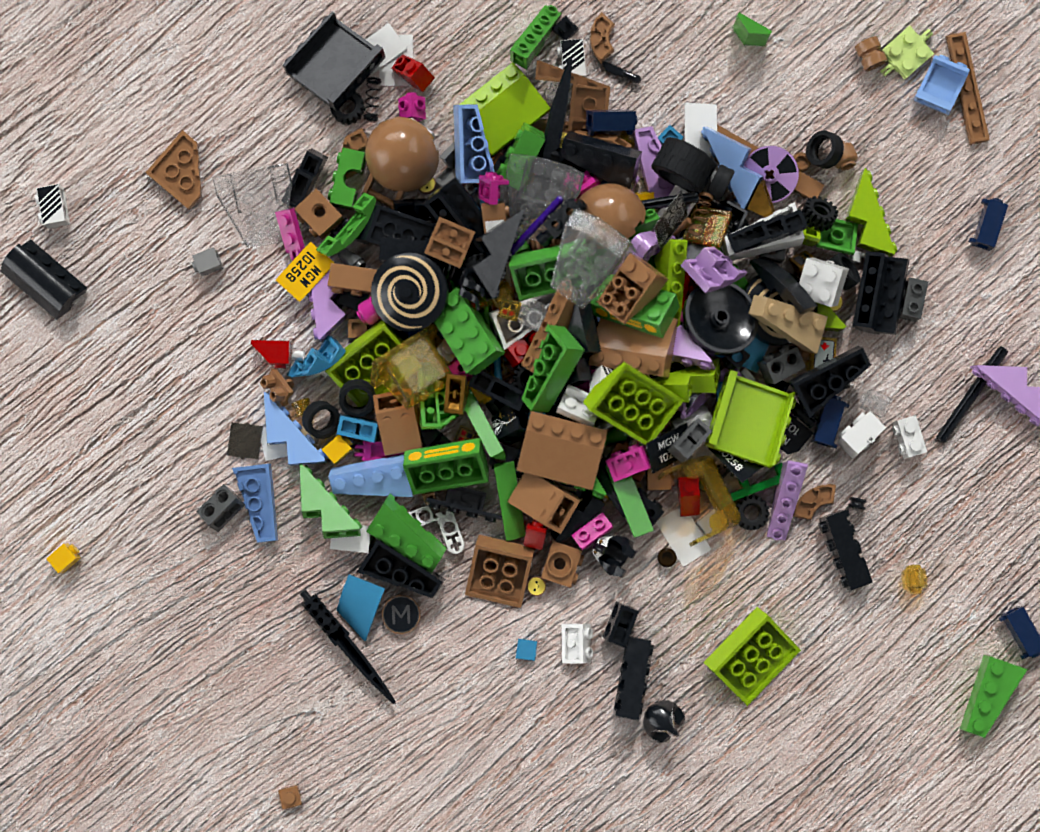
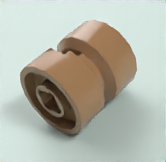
M877 36L865 39L855 46L858 57L863 58L861 63L865 72L874 70L888 61L884 51H880L881 44Z

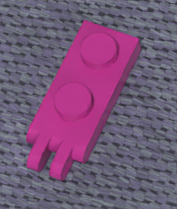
M291 208L277 211L275 214L287 254H290V258L293 261L305 246L295 209Z
M362 441V445L354 446V449H362V453L354 452L355 457H362L361 461L404 454L399 453L385 456L382 442Z

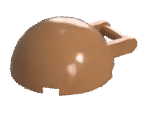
M394 117L393 119L382 121L372 131L365 147V159L370 174L362 194L366 193L374 196L377 201L393 210V200L371 189L375 180L383 187L398 192L395 200H402L405 193L421 189L432 180L439 164V151L436 150L432 139L434 137L425 126L410 118Z
M615 183L594 186L579 197L588 206L586 211L589 214L585 217L587 221L580 227L576 225L571 230L572 235L565 240L556 239L557 245L586 239L587 245H592L593 249H605L616 246L636 233L634 228L639 222L641 224L644 223L646 216L645 206L639 196L625 186ZM573 209L568 212L569 215H572Z

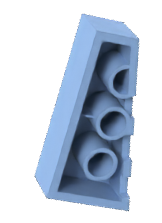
M453 105L455 175L461 183H479V175L495 171L488 149V142L483 131L484 127L478 105Z
M404 454L331 468L328 477L333 494L389 496L391 493L394 497H413L403 467Z

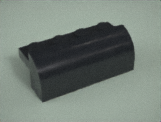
M455 177L432 193L424 201V205L436 221H438L440 216L475 231L465 259L474 254H484L475 240L484 234L482 210L458 178Z
M29 240L22 246L17 244L6 255L0 270L1 273L56 320L69 312L73 301L86 293L88 288L32 240Z
M866 251L853 327L872 334L896 335L909 259L888 257L886 253Z

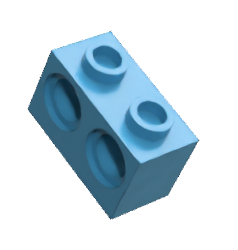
M346 414L340 415L337 435L373 443L378 441L380 431L377 421L351 417Z

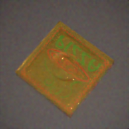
M697 205L698 209H704L709 212V214H703L699 211L694 213L696 217L705 218L706 222L699 221L696 218L692 220L694 225L704 226V229H702L703 235L695 236L690 234L688 226L683 235V240L720 248L730 223L732 212ZM695 206L693 208L690 219L694 218L693 212L697 210ZM691 229L694 232L701 233L699 230Z

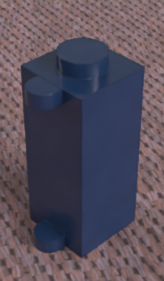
M586 110V129L589 136H594V131H626L627 135H632L637 125L636 111Z
M998 198L981 200V204L984 207L974 238H969L968 241L972 246L988 251L995 248L1008 208V204L1003 203V200Z
M834 396L825 406L821 407L811 442L837 449L838 445L834 443L844 408H849L850 404L841 401V397Z
M1016 606L1002 614L998 619L1000 622L1004 621L1023 653L1020 655L1021 659L1040 656V635L1023 606Z

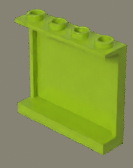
M729 370L725 373L709 428L712 430V433L706 438L704 446L771 468L775 464L777 465L780 460L781 454L779 450L786 439V435H784L785 429L788 428L791 422L789 415L796 404V392L789 394L737 375L738 372Z

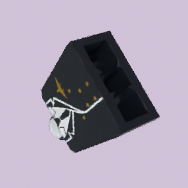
M503 405L495 413L491 421L498 441L511 445L525 437L529 419L526 408H523V406L518 412Z

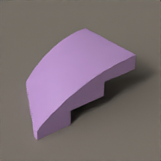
M704 247L695 259L684 260L680 265L705 293L724 288L748 273L745 269L739 270L733 266V260L715 247Z

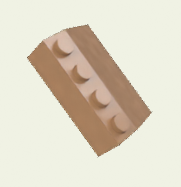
M600 318L597 334L601 352L589 356V365L599 367L603 365L607 368L616 369L623 362H626L643 374L669 377L678 319L673 318L664 337L660 338Z
M531 411L516 471L593 490L608 431Z

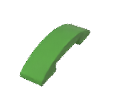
M363 193L352 206L356 213L335 238L327 236L316 249L317 252L329 257L350 245L368 223L375 207L376 198Z

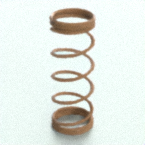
M701 192L699 193L700 200L698 203L709 207L711 206L709 202L713 201V196L710 193ZM701 196H708V197H710L711 199H705V198H702ZM696 203V205H695V207H696L697 210H695V211L693 212L694 218L691 219V223H692V220L695 219V218H696L697 220H699V221H702V222H706V221H707V220H706L705 218H703V217H696V216H695L694 213H695L696 211H699V212H701V213H703V214H709V212H708L707 210L698 209V208H697V204H698V203ZM692 223L688 228V232L695 236L703 235L702 229H704V226ZM691 229L699 230L701 233L694 232Z

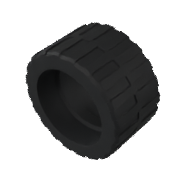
M673 137L665 139L651 165L652 170L674 186L677 185L687 192H698V194L703 192L717 166L713 158L701 149Z

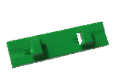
M782 463L774 466L777 475L750 486L748 479L744 482L738 479L741 489L728 494L729 501H735L779 484Z

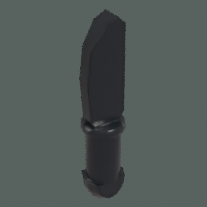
M603 62L604 69L613 75L628 79L636 84L642 80L638 74H633L626 69L623 70L613 64Z

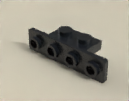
M457 487L447 489L444 501L433 498L425 499V502L429 503V507L440 509L443 506L447 507L449 512L459 514V511L467 512L466 516L477 518L478 515L483 516L485 521L496 523V520H502L501 515L482 511L487 494L485 492Z

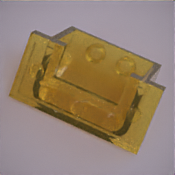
M432 324L372 361L370 384L375 389L383 384L407 410L420 401L427 400L434 392L441 391L446 385V375L453 373L435 347L438 328Z

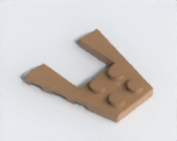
M540 60L536 61L535 80L560 82L564 69ZM571 72L570 83H572L569 121H564L563 131L586 129V110H608L611 87ZM541 118L532 126L545 132L548 119Z

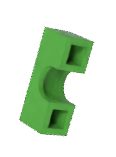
M343 147L342 152L338 153L337 163L339 165L337 171L334 170L332 177L334 186L328 193V200H330L334 207L354 211L352 206L356 203L358 191L346 186L345 174L353 171L363 175L366 162L365 152Z

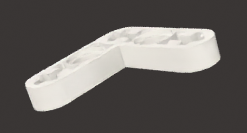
M429 505L408 512L411 516L416 513V519L421 523V526L438 521L447 548L451 553L459 554L464 550V540L454 513L446 510V514L443 515L442 512L436 513L438 517L434 518ZM421 511H429L430 519L428 521L420 519L419 514ZM447 522H453L455 525V530L451 533H447L444 530V525ZM457 532L459 536L455 537L457 542H461L458 551L455 548L451 549L450 545L453 544L452 538L447 539V536H452Z

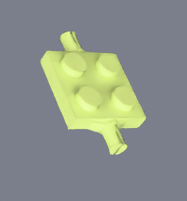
M909 25L881 51H884L888 65L881 70V73L885 72L883 76L886 77L894 70L905 80L927 61L934 53L925 41L933 36V32L928 34L931 30L927 29L920 36Z

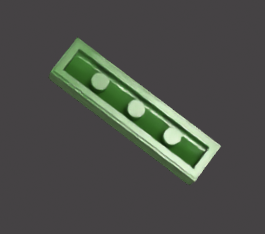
M469 389L465 411L489 456L494 459H506L501 444L474 394Z
M514 461L497 463L494 465L505 537L506 541H511L524 537L526 533L522 511L507 502L518 484Z
M605 465L634 538L654 531L633 477L629 476L614 482L608 465Z

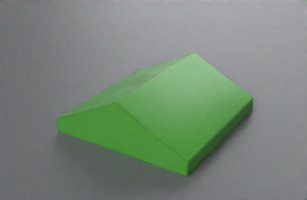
M740 12L733 25V30L743 45L765 46L772 33L768 28Z
M836 219L831 229L820 231L821 240L816 244V247L854 255L858 224Z

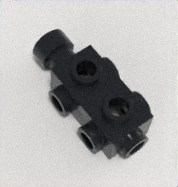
M566 199L557 212L554 211L547 217V221L544 223L547 230L541 231L536 236L537 241L544 248H547L552 244L554 238L558 240L569 238L572 235L571 230L576 225L580 227L587 221L585 217L589 213L586 211L588 208L586 203L581 199ZM573 209L572 215H569L568 212Z

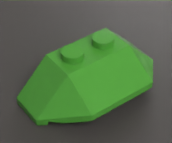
M421 363L422 367L417 370L419 424L422 429H442L459 417V414L444 412L447 373L437 363Z

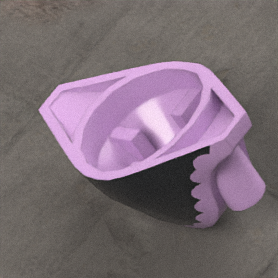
M692 393L690 401L683 402L678 408L681 418L685 419L692 415L713 393Z

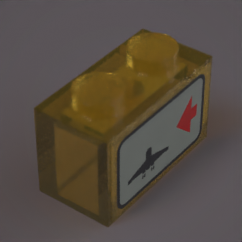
M822 337L818 353L809 354V360H806L805 371H809L836 357L837 338Z

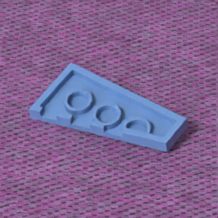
M271 464L232 468L237 477V484L242 492L244 503L246 504L245 508L248 510L257 543L278 541Z

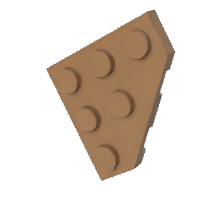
M182 130L145 173L190 210L202 196L198 143Z

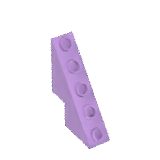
M330 271L308 293L309 300L313 302L314 309H311L312 320L316 322V328H313L314 338L319 339L321 342L347 318L346 314L332 301L339 294L331 292L332 289H329L327 286Z
M679 325L676 332L672 363L673 361L679 362L687 367L692 365L699 366L703 370L715 369L708 355L691 339L687 331Z
M970 366L975 376L987 381L986 385L999 391L1001 393L1000 396L1005 401L1012 402L1018 412L1026 414L1030 417L1029 421L1040 426V387L1027 386V367Z
M794 461L782 463L779 485L775 486L766 537H771L775 540H786L808 464Z

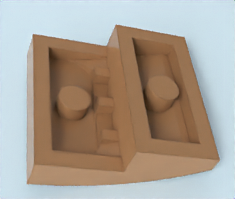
M439 216L424 253L461 268L475 231Z

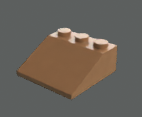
M478 535L465 595L521 608L535 548Z

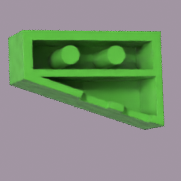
M525 122L521 129L517 131L513 146H510L506 152V161L504 164H500L496 172L509 180L508 186L518 191L545 142L544 132Z

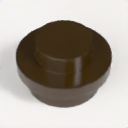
M664 548L659 551L657 560L661 566L671 567L675 564L677 555L674 550Z

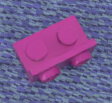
M486 172L485 175H479L478 198L490 205H498V199H500L501 194L498 185H509V180L503 178V175H497L496 172Z
M638 443L628 447L629 451L625 453L618 451L611 454L612 458L606 460L614 482L651 468L645 453L646 445L640 446Z
M602 512L571 536L579 548L584 550L613 529V525Z

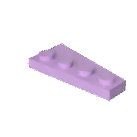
M653 127L635 129L633 137L636 149L642 151L640 166L646 191L654 192V198L669 196L675 186L656 174L651 167L662 147Z

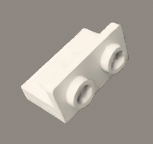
M568 385L556 413L592 427L597 418V415L590 412L583 403L589 393Z
M562 624V663H591L593 657V649L591 648L593 631L591 624Z

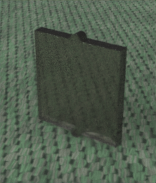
M231 422L227 456L240 457L241 459H259L263 426L250 425L248 422L245 424Z

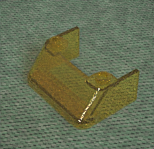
M703 455L689 459L663 471L657 476L658 480L683 470L688 478L695 479L699 477L716 512L709 518V526L712 532L689 543L690 547L739 524L741 519L740 513L713 458Z

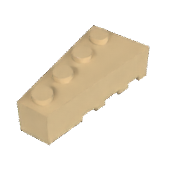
M754 295L749 310L751 316L772 328L776 333L784 336L802 351L818 353L827 316L812 311L800 314L793 305L768 297Z

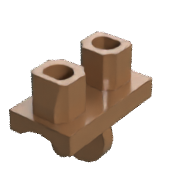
M277 368L271 369L269 375L263 376L260 381L263 389L270 388L269 395L273 402L279 401L282 406L288 405V399L294 392L292 390L294 387L292 379L285 380Z

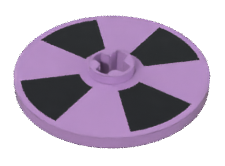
M764 146L756 149L747 157L743 165L763 176L761 181L765 180L772 203L787 198L794 191L798 183L799 169L796 160L787 150L778 146ZM766 170H767V171H771V170L774 171V173H773L774 179H773V178H769V179L766 178V176H767Z

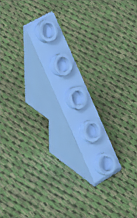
M707 126L703 127L701 131L702 136L706 141H709L711 145L709 148L714 158L717 157L718 168L722 164L735 171L728 185L729 191L735 194L736 199L734 201L739 203L740 207L744 210L747 209L763 178L762 175L743 166L751 148Z
M264 392L267 443L269 445L287 443L288 464L290 466L327 463L326 458L328 456L321 448L319 450L313 445L315 441L309 434L305 436L300 431L303 427L296 419L293 422L288 417L290 415L289 411L284 406L279 407L270 399V392Z

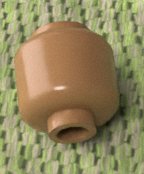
M843 141V155L835 167L846 171L856 165L858 155L852 143Z

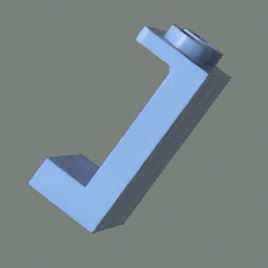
M935 55L915 95L914 101L949 115L970 69L963 63L949 61L950 59L944 55Z

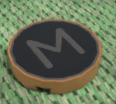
M404 595L392 597L386 602L382 611L385 626L390 631L398 634L408 633L416 628L421 616L417 602L411 597Z

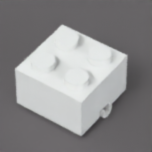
M813 257L806 258L799 284L807 291L814 302L829 307L838 306L849 268L836 265L830 260L823 261Z
M871 411L866 415L864 412L861 413L852 423L854 425L852 428L848 425L838 435L840 439L837 444L852 459L864 449H868L869 444L873 443L886 429Z

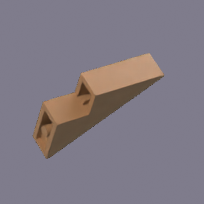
M564 281L560 282L521 363V366L534 373V361L539 359L542 350L539 348L541 341L545 340L548 333L545 331L547 324L564 326L567 330L569 328L575 305V288Z

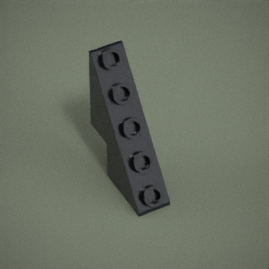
M523 210L514 213L475 239L485 257L467 270L474 281L484 288L486 300L496 299L499 295L500 281L506 275V263L512 257V245L518 239V227L524 221L525 215Z
M576 301L568 331L585 351L562 390H566L568 385L575 387L591 381L592 377L587 357L601 352L590 301Z

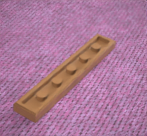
M966 32L947 35L946 41L951 62L963 63L970 69L959 93L969 145L988 142L990 138Z

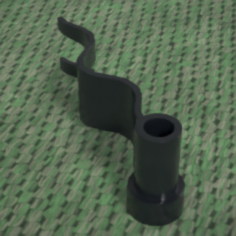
M444 262L442 271L446 279L460 286L459 295L474 302L476 310L479 311L478 297L467 291L464 286L480 292L483 298L485 295L484 288L467 278L469 272L465 267L461 266V268Z

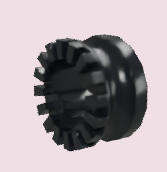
M850 497L851 503L848 504V507H855V509L861 510L866 509L864 504L867 503V500Z

